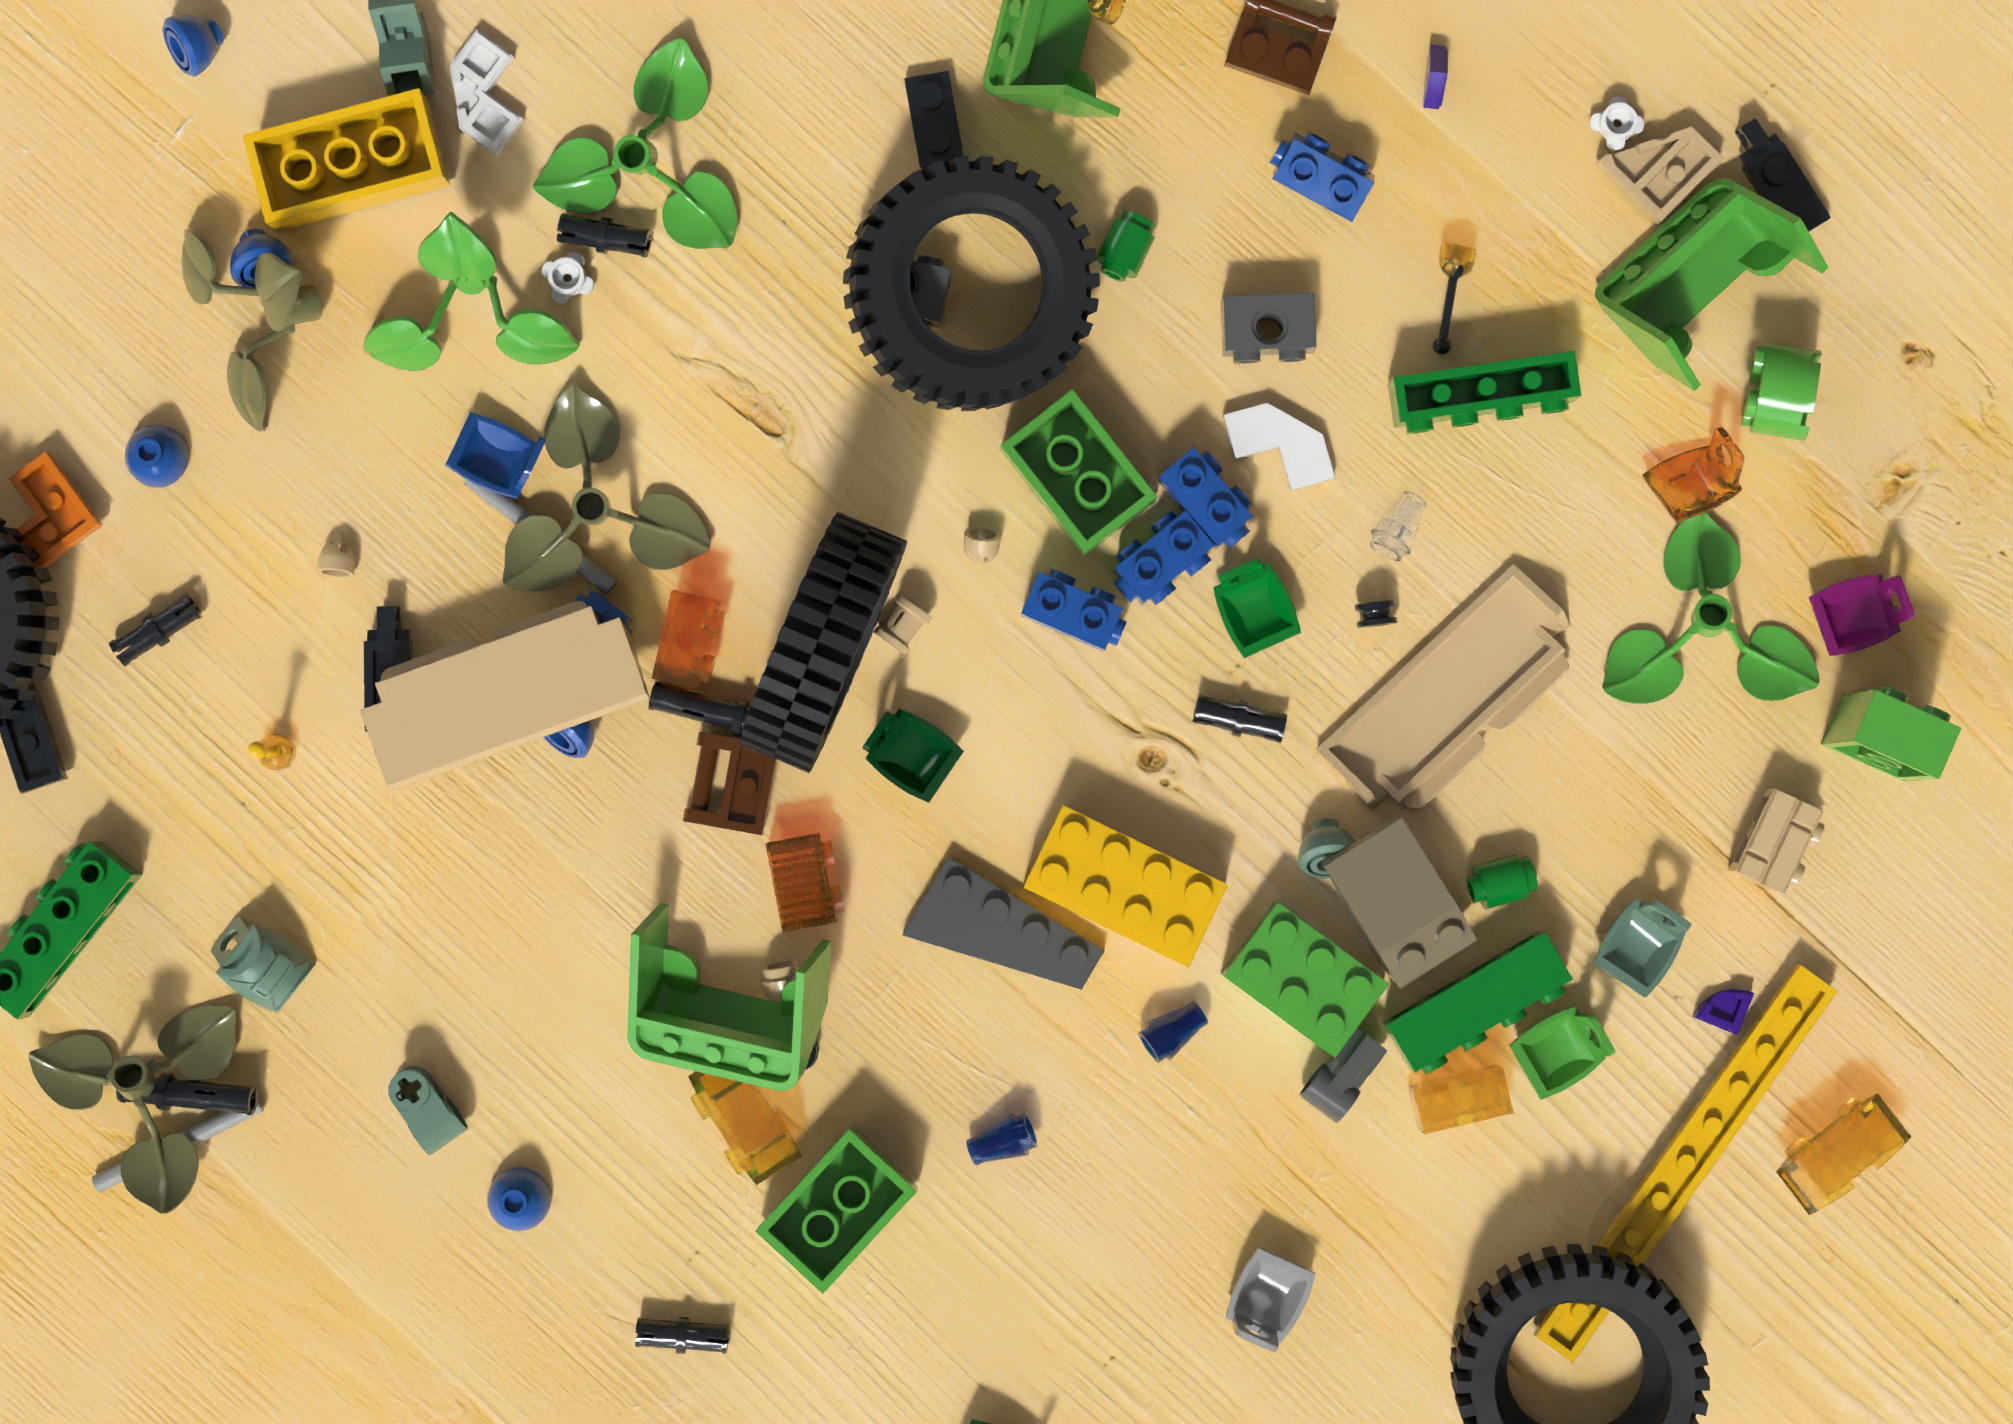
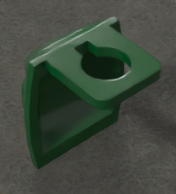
M898 709L896 714L887 711L863 745V749L868 752L865 759L880 774L898 788L930 803L964 753L961 747L940 729L902 709Z

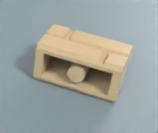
M1766 789L1728 871L1776 894H1785L1788 888L1794 890L1805 871V865L1801 864L1800 861L1806 848L1810 847L1813 849L1824 831L1825 825L1819 822L1823 811L1778 789Z

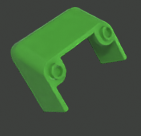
M1087 0L1002 1L983 78L984 88L989 94L1007 101L1072 117H1119L1121 109L1096 98L1094 78L1088 73L1078 71L1093 12Z
M1722 178L1714 180L1701 188L1604 277L1596 287L1595 298L1603 311L1654 366L1695 391L1701 384L1685 360L1693 344L1689 334L1683 329L1686 324L1745 270L1757 276L1775 275L1782 271L1794 258L1820 273L1825 272L1829 267L1800 217L1735 181Z
M660 902L631 933L627 1038L632 1050L646 1060L776 1091H786L793 1088L805 1072L828 1004L832 941L822 939L796 971V977L791 979L784 987L781 1003L701 985L700 967L696 958L683 948L667 945L669 904Z

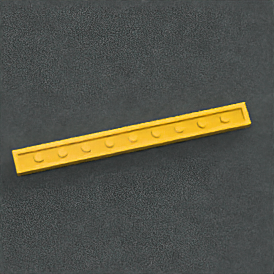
M1795 965L1596 1246L1606 1247L1609 1255L1613 1258H1616L1618 1251L1630 1256L1637 1267L1640 1263H1645L1836 995L1837 990L1802 965ZM1576 1302L1556 1305L1550 1309L1533 1335L1571 1363H1574L1610 1311L1589 1303Z

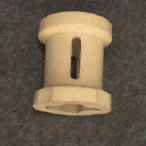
M899 595L895 600L897 606L885 624L882 627H876L873 633L907 655L910 651L908 644L922 624H929L932 617Z

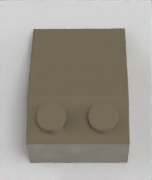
M1397 815L1322 862L1382 968L1399 988L1404 987L1477 941L1457 903L1400 815Z

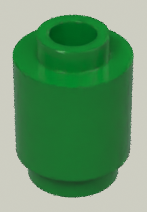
M1122 211L1120 218L1113 220L1097 254V261L1102 265L1100 271L1120 282H1124L1126 277L1136 278L1155 239L1152 235L1155 228L1154 223L1135 212Z
M1515 854L1474 865L1472 867V876L1466 878L1467 888L1473 903L1480 902L1485 910L1526 899L1530 892L1537 891L1538 889L1536 873L1528 856L1518 858Z

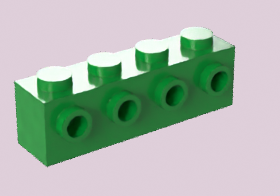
M1575 351L1393 377L1388 383L1394 428L1406 427L1407 434L1434 430L1433 423L1451 420L1453 428L1475 425L1479 423L1478 416L1496 414L1497 421L1524 417V409L1541 407L1542 414L1564 412L1569 410L1568 403H1572L1582 396Z
M88 841L86 845L83 843L78 844L64 861L68 868L58 881L51 879L44 885L36 896V900L39 902L38 906L29 917L25 914L22 915L7 933L11 940L0 952V1006L17 1020L28 1018L33 1014L143 875L101 841Z
M1537 931L1382 1023L1408 1068L1413 1072L1422 1069L1424 1074H1428L1448 1062L1446 1054L1459 1046L1464 1051H1467L1484 1042L1488 1038L1485 1031L1501 1023L1503 1028H1506L1527 1016L1524 1008L1539 999L1545 1005L1559 998L1567 992L1563 985L1572 981L1573 978L1546 932Z

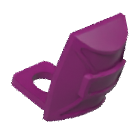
M1881 574L1852 578L1826 587L1808 597L1829 656L1860 651L1883 642L1901 631L1900 623L1910 620L1915 616L1906 587L1900 575L1883 580ZM1893 590L1899 598L1900 610L1897 606H1893L1890 598L1893 596Z

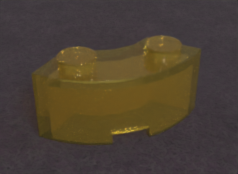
M696 1071L688 1076L696 1092L690 1096L694 1107L703 1120L711 1117L730 1147L724 1153L738 1175L745 1171L752 1181L758 1185L803 1157L778 1111H773L761 1092V1087Z
M1878 1093L1863 1101H1860L1858 1097L1847 1101L1835 1112L1838 1118L1810 1140L1807 1136H1804L1785 1150L1784 1153L1787 1158L1777 1169L1776 1173L1808 1215L1821 1210L1854 1189L1855 1187L1851 1183L1853 1179L1858 1177L1872 1164L1877 1170L1881 1168L1911 1138V1135Z

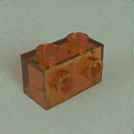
M671 590L651 679L701 691L703 681L710 682L715 663V656L709 655L713 637L720 638L725 619V612L719 610L721 603L717 599Z

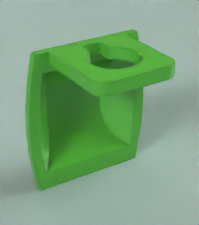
M1576 1006L1557 1012L1539 1021L1509 1045L1540 1100L1562 1092L1576 1084L1606 1059L1605 1056L1609 1057L1615 1053L1613 1045L1593 1013H1580ZM1590 1029L1594 1031L1597 1037H1594Z

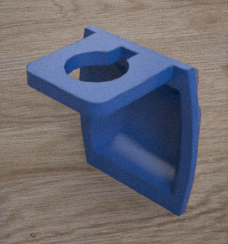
M470 412L445 466L480 487L517 499L538 459L546 438L540 436L537 443H535L517 430L501 422Z

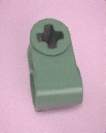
M409 1066L391 1079L388 1086L389 1098L407 1123L415 1140L428 1155L431 1156L468 1130L467 1123L459 1110L444 1095L431 1074L425 1069L418 1066ZM403 1078H406L409 1082H414L415 1080L420 1082L422 1087L417 1091L419 1099L413 1094L407 1097L402 1094L401 1090L406 1086Z

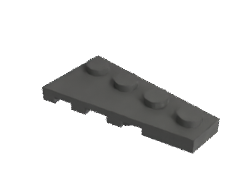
M950 857L903 933V936L1081 990L1105 951Z

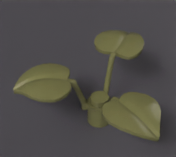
M185 229L181 258L182 274L187 291L194 301L202 305L208 304L211 301L212 291L223 294L260 296L262 299L266 321L274 331L245 347L243 354L239 351L231 352L227 366V382L232 401L243 419L257 431H266L263 427V419L266 412L267 387L263 372L256 360L253 359V356L257 350L284 334L294 333L295 324L319 320L322 316L320 294L312 284L300 286L304 275L303 270L285 263L272 253H262L257 259L255 268L256 287L222 285L214 279L216 275V261L209 245L196 231Z
M569 386L559 396L550 411L544 438H546V450L557 466L568 469L582 464L583 489L574 496L572 501V511L575 517L563 532L556 520L543 515L529 516L517 523L510 532L505 546L503 583L513 589L543 591L556 588L568 582L579 570L583 559L581 548L568 538L581 523L591 526L599 525L608 517L636 526L630 534V548L639 562L652 569L668 570L676 568L708 552L710 540L707 530L697 513L682 499L664 493L648 495L640 504L638 518L611 509V503L607 495L592 487L590 461L603 462L612 456L619 443V425L613 413L605 405L587 395L577 386Z
M210 1005L185 1011L172 1018L163 1027L157 1040L159 1050L170 1059L167 1062L150 1060L145 1064L137 1057L125 1056L114 1063L112 1052L106 1043L98 1037L88 1034L68 1036L29 1053L30 1065L38 1084L54 1102L66 1109L86 1110L93 1108L102 1098L103 1085H113L125 1098L133 1100L151 1134L152 1141H139L128 1149L121 1163V1177L126 1189L137 1200L150 1206L160 1214L172 1212L187 1198L198 1175L199 1159L193 1143L185 1135L174 1133L161 1139L159 1130L144 1101V1098L152 1092L155 1085L153 1073L155 1071L171 1070L177 1066L183 1077L191 1081H207L219 1076L229 1066L235 1052L237 1015L231 1007Z

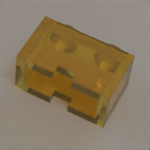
M1497 1065L1407 1086L1417 1128L1423 1134L1514 1113L1503 1068Z

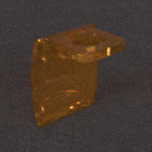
M1720 426L1713 430L1710 445L1670 457L1642 474V478L1673 520L1678 522L1711 511L1739 494L1743 489L1739 484V479L1745 458L1726 430ZM1722 445L1730 455L1731 465L1726 466L1723 462Z

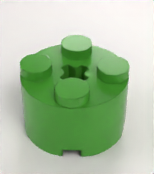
M1768 342L1765 343V347L1757 346L1755 355L1752 357L1748 382L1757 383L1756 391L1749 390L1748 398L1745 399L1741 426L1750 427L1751 433L1806 441L1810 428L1806 426L1807 414H1813L1821 369V363L1818 362L1822 356V351Z

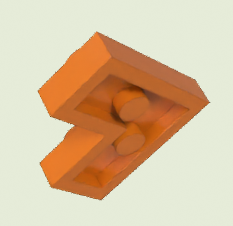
M44 451L9 478L35 514L16 528L26 537L20 545L34 547L40 555V558L32 563L33 566L47 568L103 526L51 453Z

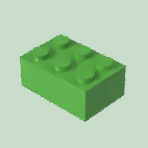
M1073 389L1000 445L1001 453L1083 557L1105 542L1157 499V495Z
M1882 686L1881 690L1871 688L1870 691L1860 689L1857 693L1843 695L1821 745L1902 781L1940 779L1962 728L1949 722L1951 718L1949 713L1929 705H1925L1922 709L1907 704L1909 696L1896 689Z
M1276 901L1271 904L1221 973L1222 976L1334 1058H1336L1389 985L1381 977Z
M851 1125L760 1223L755 1232L824 1294L914 1196L918 1186Z

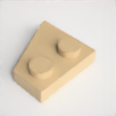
M1690 126L1673 132L1666 137L1643 142L1636 147L1613 155H1605L1596 165L1658 225L1724 157Z

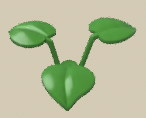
M679 38L663 45L647 59L639 70L634 83L635 103L643 112L650 114L658 113V116L645 129L639 130L638 136H625L617 142L614 148L612 165L609 166V154L603 145L589 138H574L559 146L552 154L543 172L534 182V190L544 199L562 209L584 214L596 213L608 207L617 196V184L611 174L618 172L620 168L636 175L649 173L677 193L666 200L662 211L663 225L673 240L685 247L694 249L730 247L736 236L738 218L734 198L726 184L718 177L700 171L690 175L682 187L677 181L655 166L658 159L657 150L648 141L649 136L665 122L666 116L676 121H686L696 116L706 104L709 93L707 76L688 43Z
M449 212L439 226L424 238L418 250L419 263L427 272L442 280H449V285L431 322L422 329L420 324L410 317L388 318L376 324L368 332L363 344L364 351L369 353L371 357L397 369L420 371L433 366L440 357L441 346L431 335L435 333L456 288L469 295L479 294L484 288H488L496 323L503 329L496 336V345L505 355L518 362L532 365L557 362L573 354L579 348L580 341L572 336L569 329L559 319L544 311L535 309L521 310L512 314L508 321L503 315L496 287L498 278L493 276L497 266L493 249L468 224L453 212Z
M1698 509L1677 527L1668 542L1663 560L1666 578L1675 589L1691 591L1698 588L1699 595L1702 598L1698 601L1692 612V625L1667 649L1662 637L1653 631L1636 629L1623 634L1617 639L1609 652L1602 688L1610 697L1625 703L1649 704L1661 701L1674 693L1684 676L1683 667L1672 655L1697 633L1701 636L1712 638L1719 636L1724 631L1728 632L1737 648L1746 654L1738 663L1737 676L1743 689L1756 699L1770 702L1781 701L1815 689L1819 685L1820 679L1815 661L1808 649L1793 633L1782 627L1761 626L1754 631L1750 640V646L1744 643L1736 630V624L1730 622L1732 607L1728 600L1720 595L1713 594L1711 591H1707V588L1722 589L1734 580L1741 564L1738 546L1730 534L1720 527L1705 510Z

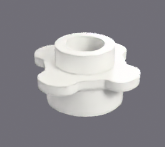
M1616 96L1609 101V106L1602 113L1592 115L1590 127L1593 131L1602 134L1610 150L1618 151L1625 146V141L1632 134H1640L1643 131L1644 120L1641 116H1637L1635 110L1628 105L1624 97ZM1619 120L1621 126L1618 128L1614 127L1613 121Z
M571 252L566 258H560L555 262L548 261L543 265L542 275L545 279H548L552 287L551 298L554 302L565 304L570 297L577 294L588 295L593 290L594 282L585 273L583 268L585 260L581 254ZM566 274H570L572 276V280L570 282L564 281V276Z

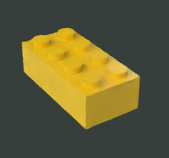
M420 88L242 135L265 223L276 232L451 186L430 104Z
M1062 805L1023 888L1189 967L1228 884Z

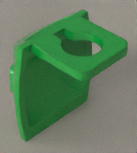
M1256 558L1218 576L1220 584L1213 587L1217 606L1231 640L1244 659L1301 634L1299 621L1291 598L1269 563L1262 564L1261 559Z

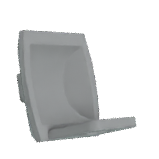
M1258 1247L1241 1272L1228 1305L1226 1319L1233 1321L1234 1333L1240 1338L1276 1353L1279 1343L1291 1331L1305 1307L1311 1292L1315 1272Z

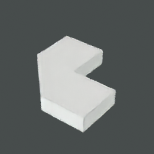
M476 29L450 64L457 105L458 124L462 132L498 157L524 122L519 115L489 94L515 58Z
M1268 403L1223 415L1234 459L1278 448L1290 491L1335 478L1323 434Z

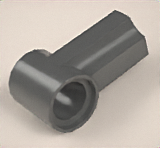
M1357 1028L1336 1058L1332 1056L1327 1064L1323 1063L1314 1072L1300 1092V1096L1332 1121L1338 1123L1355 1103L1361 1092L1359 1088L1382 1060L1387 1050Z

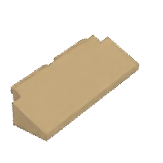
M1513 563L1316 749L1317 752L1372 811L1389 796L1402 810L1406 807L1411 810L1422 809L1483 752L1485 742L1482 736L1490 728L1495 731L1506 730L1567 673L1569 669V663L1566 658L1567 654L1564 647L1556 641L1570 627L1564 610Z
M575 601L499 628L493 632L491 642L478 646L474 641L466 640L386 669L381 675V681L375 683L381 703L361 709L360 712L386 786L390 791L650 698L632 637L620 617L600 624L598 616L591 606L588 607L582 601Z

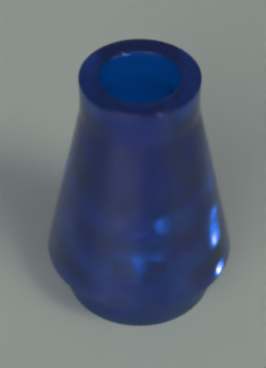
M1192 1001L1182 1008L1145 1022L1146 1028L1141 1030L1138 1036L1151 1057L1157 1063H1160L1165 1058L1172 1060L1191 1038L1208 1024V1020L1197 1003Z
M1010 1113L977 1136L966 1140V1144L973 1163L979 1165L984 1162L1028 1156L1029 1150L1037 1147V1139L1032 1124L1025 1113L1017 1116L1014 1113Z

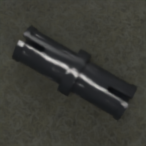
M562 213L557 227V231L561 232V234H557V242L596 248L597 253L607 254V251L610 250L647 258L652 240L648 239V237L651 238L652 236L650 228L643 229L615 224L612 218L602 217V220L598 221Z
M184 593L182 597L153 615L150 612L141 617L142 623L117 639L111 640L109 646L113 653L131 645L130 648L116 656L124 666H127L157 644L163 647L169 643L171 635L196 619L202 618V614L198 607H192L180 615V612L195 603L187 593Z
M1199 694L1192 723L1232 731L1231 735L1241 737V734H1246L1281 743L1286 727L1287 715L1249 707L1248 702L1241 700L1236 704Z
M641 1317L637 1319L636 1333L638 1335L635 1337V1347L676 1349V1354H686L687 1350L727 1354L729 1324L692 1323L686 1317H679L678 1321L652 1320Z

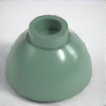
M1330 818L1317 820L1312 824V832L1305 837L1300 846L1298 866L1310 876L1330 878L1322 862L1350 846L1356 840L1346 830L1339 828L1337 820Z

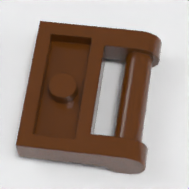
M1247 0L1224 66L1309 95L1337 16L1325 12L1323 16L1277 0ZM1257 13L1316 33L1313 45L1254 25Z
M699 732L696 745L701 746L690 808H685L683 821L763 835L777 760L741 745L738 738ZM719 749L731 751L720 814L707 812Z

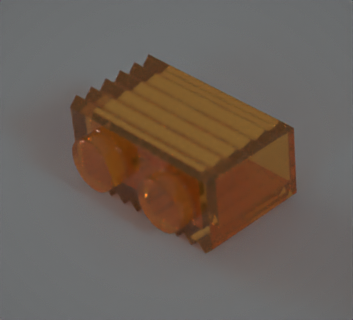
M815 833L766 843L782 933L837 923V913L845 912L840 885L831 886L828 868L836 867L832 841H823L822 833Z

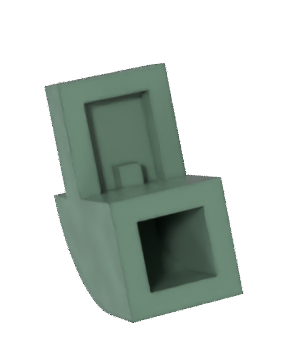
M368 0V10L379 42V69L387 95L391 96L420 88L425 96L434 95L433 64L425 18L423 12H419L417 1Z

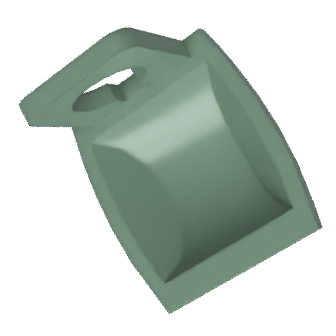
M1635 898L1608 930L1593 963L1646 998L1668 972L1681 947L1685 931H1688L1692 924L1658 900L1653 899L1641 902Z
M240 916L233 919L211 949L213 956L220 965L216 971L220 978L249 1001L275 1013L281 1010L316 965L308 955L286 938L255 924L249 927L247 922ZM238 933L235 947L232 950H226L231 938Z

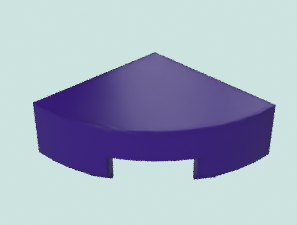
M1430 44L1424 84L1423 108L1439 109V106H1442L1448 76V49H1446V46Z
M1727 989L1716 992L1698 1006L1693 1018L1738 1035L1754 993L1742 989Z

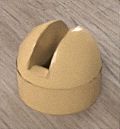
M983 526L966 529L964 533V552L967 557L974 563L978 562L979 557L984 558L985 563L991 562L997 556L1000 548V532Z
M337 543L327 544L321 550L318 557L317 572L329 577H352L355 566L354 553L347 545L342 544L338 548Z

